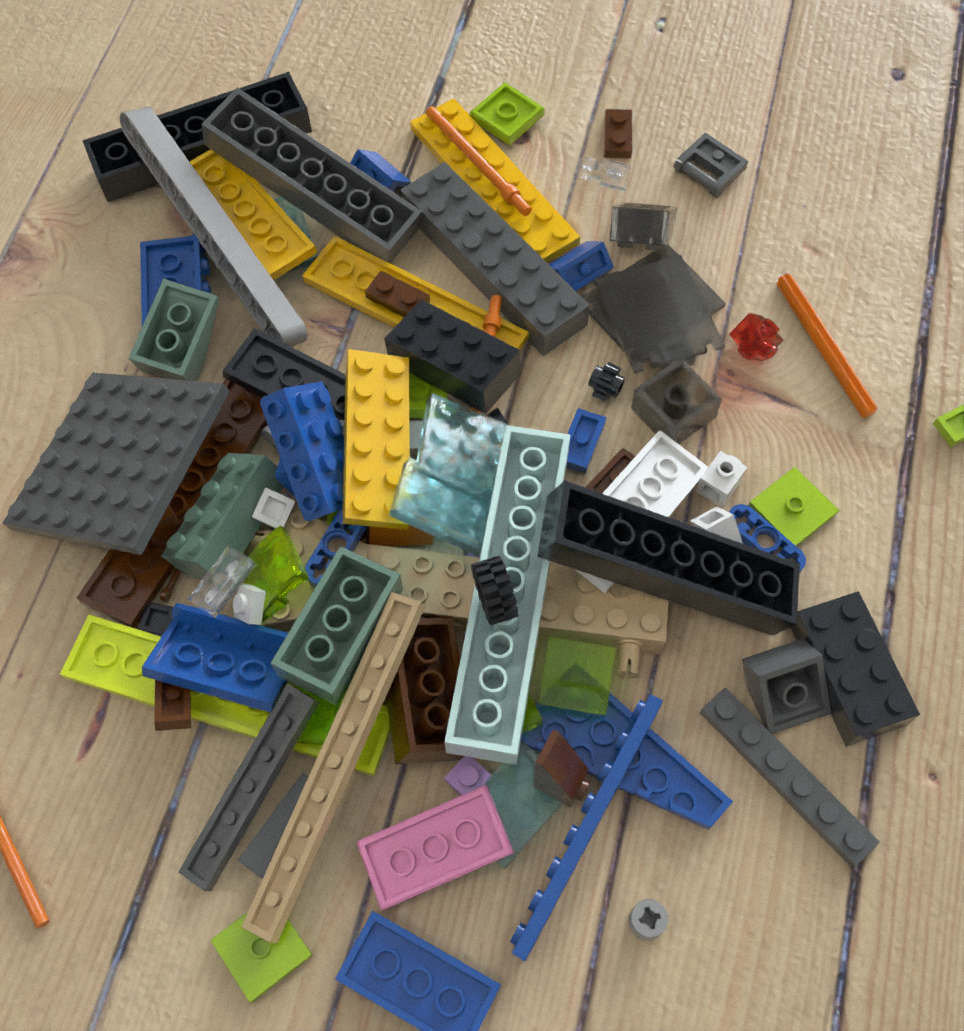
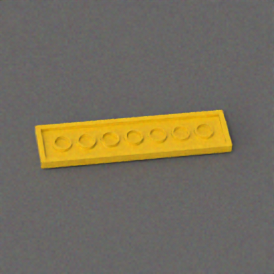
M455 98L436 107V110L508 184H513L520 191L522 199L532 208L529 215L523 216L512 204H507L500 196L501 192L440 130L426 113L410 121L411 130L441 164L446 162L547 263L580 244V236Z
M333 236L302 275L304 283L395 328L404 317L367 299L365 295V290L378 273L383 271L429 294L430 304L485 331L482 326L484 316L488 314V311L336 236ZM502 319L500 331L496 332V338L521 350L529 339V332Z

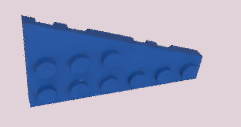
M575 662L525 714L520 744L541 752L552 730H555L564 737L589 768L587 774L598 779L605 763L609 761L613 764L618 756L619 751L615 750L614 747L623 730L630 733L636 721L630 718L633 712ZM649 728L618 787L620 790L707 830L714 825L733 803L727 795L651 728Z

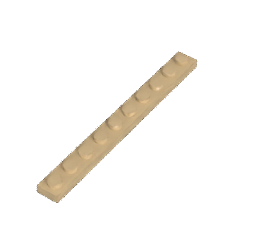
M391 592L241 926L270 943H278L426 607L421 602Z

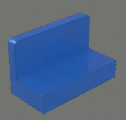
M357 149L350 162L392 192L395 191L397 186L405 187L412 183L377 152Z
M586 241L549 264L575 291L614 268L603 241Z

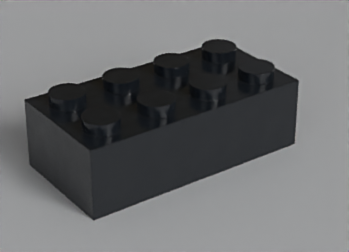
M422 299L384 338L388 355L409 358V373L484 414H487L521 374L519 349Z
M859 591L797 611V625L790 628L796 641L805 639L822 654L831 716L846 747L908 726L920 715Z

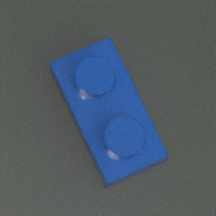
M580 408L577 409L567 433L570 434L567 468L586 474L605 427L607 417Z

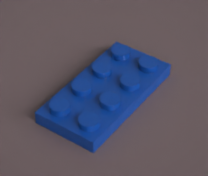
M374 911L371 912L335 980L421 1031H479L501 987V984Z

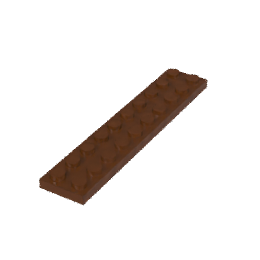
M227 379L222 384L230 392L170 501V505L181 525L186 512L195 505L200 497L203 486L211 480L217 471L220 460L228 453L249 454L261 436V431L268 425L260 405L262 397ZM169 538L156 545L150 539L142 555L109 549L77 596V599L80 603L128 627L135 628L146 606L154 600L174 569V566L161 556L167 548L166 545Z

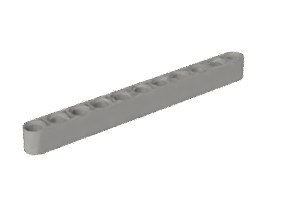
M143 107L122 112L120 114V125L125 136L262 332L291 347L305 342L308 335L303 321L150 107Z

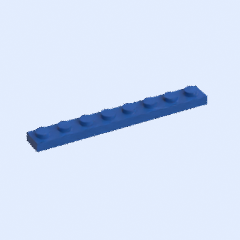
M650 694L646 702L639 700L630 717L636 722L630 733L625 730L621 733L614 747L615 750L619 751L618 756L613 764L609 761L605 763L597 779L603 783L597 795L590 792L580 811L586 815L580 827L573 824L563 842L569 846L562 859L556 856L549 867L546 876L551 881L545 892L538 889L528 907L533 914L527 926L520 922L510 940V943L515 945L512 954L523 961L527 960L661 708L663 700Z

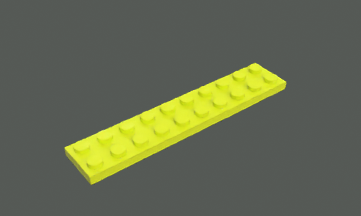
M88 614L60 675L65 679L155 707V680L142 675V666L161 636ZM288 682L287 684L296 687L320 702L292 750L317 758L345 694L338 706ZM191 690V719L256 739L271 713ZM382 705L354 768L355 771L373 777L376 775L391 732L388 709L385 705Z

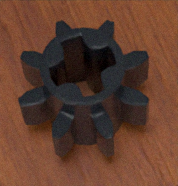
M610 362L605 364L604 367L597 365L588 382V386L594 389L592 396L604 402L610 396L617 398L625 383V378L619 374L622 368Z

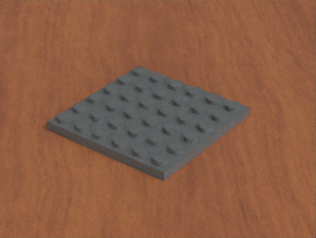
M92 372L91 376L85 381L84 387L76 401L70 406V411L61 426L55 431V436L48 448L40 456L39 463L33 473L25 481L24 488L18 498L10 506L2 524L11 530L142 555L230 392L229 389L222 383Z

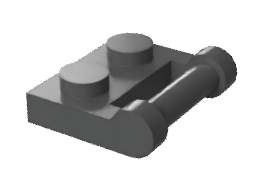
M704 133L677 158L673 168L680 173L685 172L710 189V194L718 198L725 188L747 169L748 160L709 134ZM692 160L696 161L719 178L715 180L690 162Z

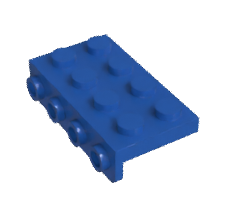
M194 233L193 236L140 242L142 326L163 279L212 294L210 283L206 281V275L211 274L209 260L205 258L206 250Z
M323 381L282 388L261 398V408L303 518L306 521H311L341 510L343 506L344 437L341 423L336 418L331 405L330 394L325 388Z
M177 603L172 608V621L142 666V675L147 678L271 712L288 681L278 677L270 663L288 635V632L258 624H247L226 615Z

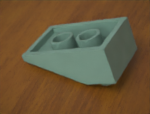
M163 279L128 359L140 371L160 378L197 381L206 360L219 297Z

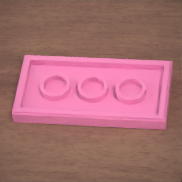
M487 785L357 841L381 911L515 853Z

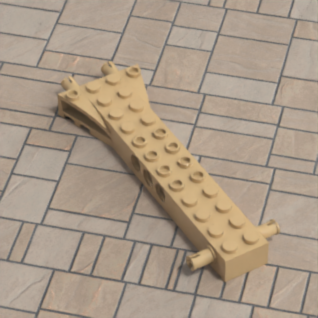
M292 508L282 531L258 528L250 541L251 547L278 549L270 587L267 590L262 589L266 591L262 626L283 632L291 630L315 589L308 583L304 571L305 565L330 524L318 518L306 521L300 510ZM340 538L333 539L329 543L328 549L332 552H337L340 546L346 547V541ZM359 540L353 552L399 573L403 585V591L400 595L421 602L426 606L421 618H453L455 630L466 631L475 587L471 564L479 562L480 557L371 545ZM323 555L327 564L329 559H327L326 556ZM326 564L321 571L314 570L317 579L326 571ZM550 565L538 640L618 649L620 652L617 675L625 678L627 665H629L628 679L638 678L640 652L662 654L666 643L669 601L617 583H613L607 592L603 593L576 570Z

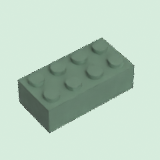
M228 453L220 460L217 471L211 480L203 486L201 495L195 505L186 512L182 525L169 538L166 545L167 548L161 555L165 560L187 577L221 584L226 582L262 524L252 519L251 516L264 488L266 487L279 494L284 488L275 478L277 466L265 455Z
M340 546L270 663L276 675L338 706L353 679L391 592L400 595L403 591L401 575Z

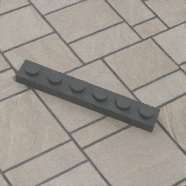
M286 685L178 872L203 891H212L320 703L292 685Z
M726 688L721 690L701 709L699 713L851 868L856 867L880 843Z

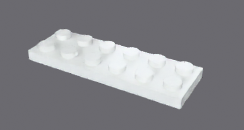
M659 430L602 494L669 517L699 482L708 466ZM576 570L603 593H606L614 583Z

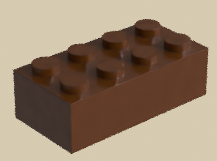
M420 618L386 695L395 765L457 761L464 757L446 753L445 737L460 665L453 618Z

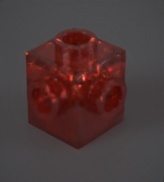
M748 313L729 333L739 346L737 348L738 352L747 360L766 361L772 358L777 353L778 346L784 341L777 333L780 330L779 327L769 318L765 319L762 315Z

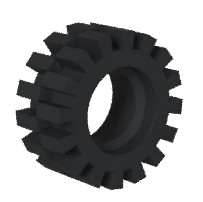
M498 555L471 564L475 587L489 624L494 625L518 617L519 611L516 605V597L513 593V586H511L509 574H507L501 557Z

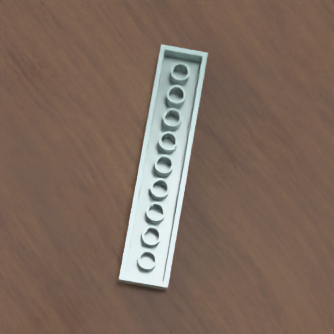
M508 425L505 427L480 561L498 555L501 557L507 574H509L511 586H513L519 616L490 625L482 609L478 591L474 587L445 737L446 753L517 765L551 562L537 557L547 496L565 478L570 434Z

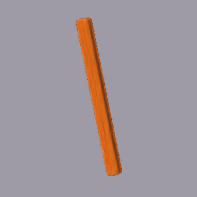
M789 273L780 276L777 282L778 288L861 417L867 418L873 415L877 410V405L793 276Z

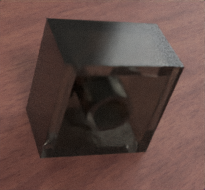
M680 357L634 390L631 409L655 434L661 430L676 443L680 444L717 417L722 398Z

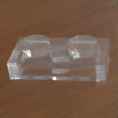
M228 545L187 599L201 610L216 618L255 567L256 563Z

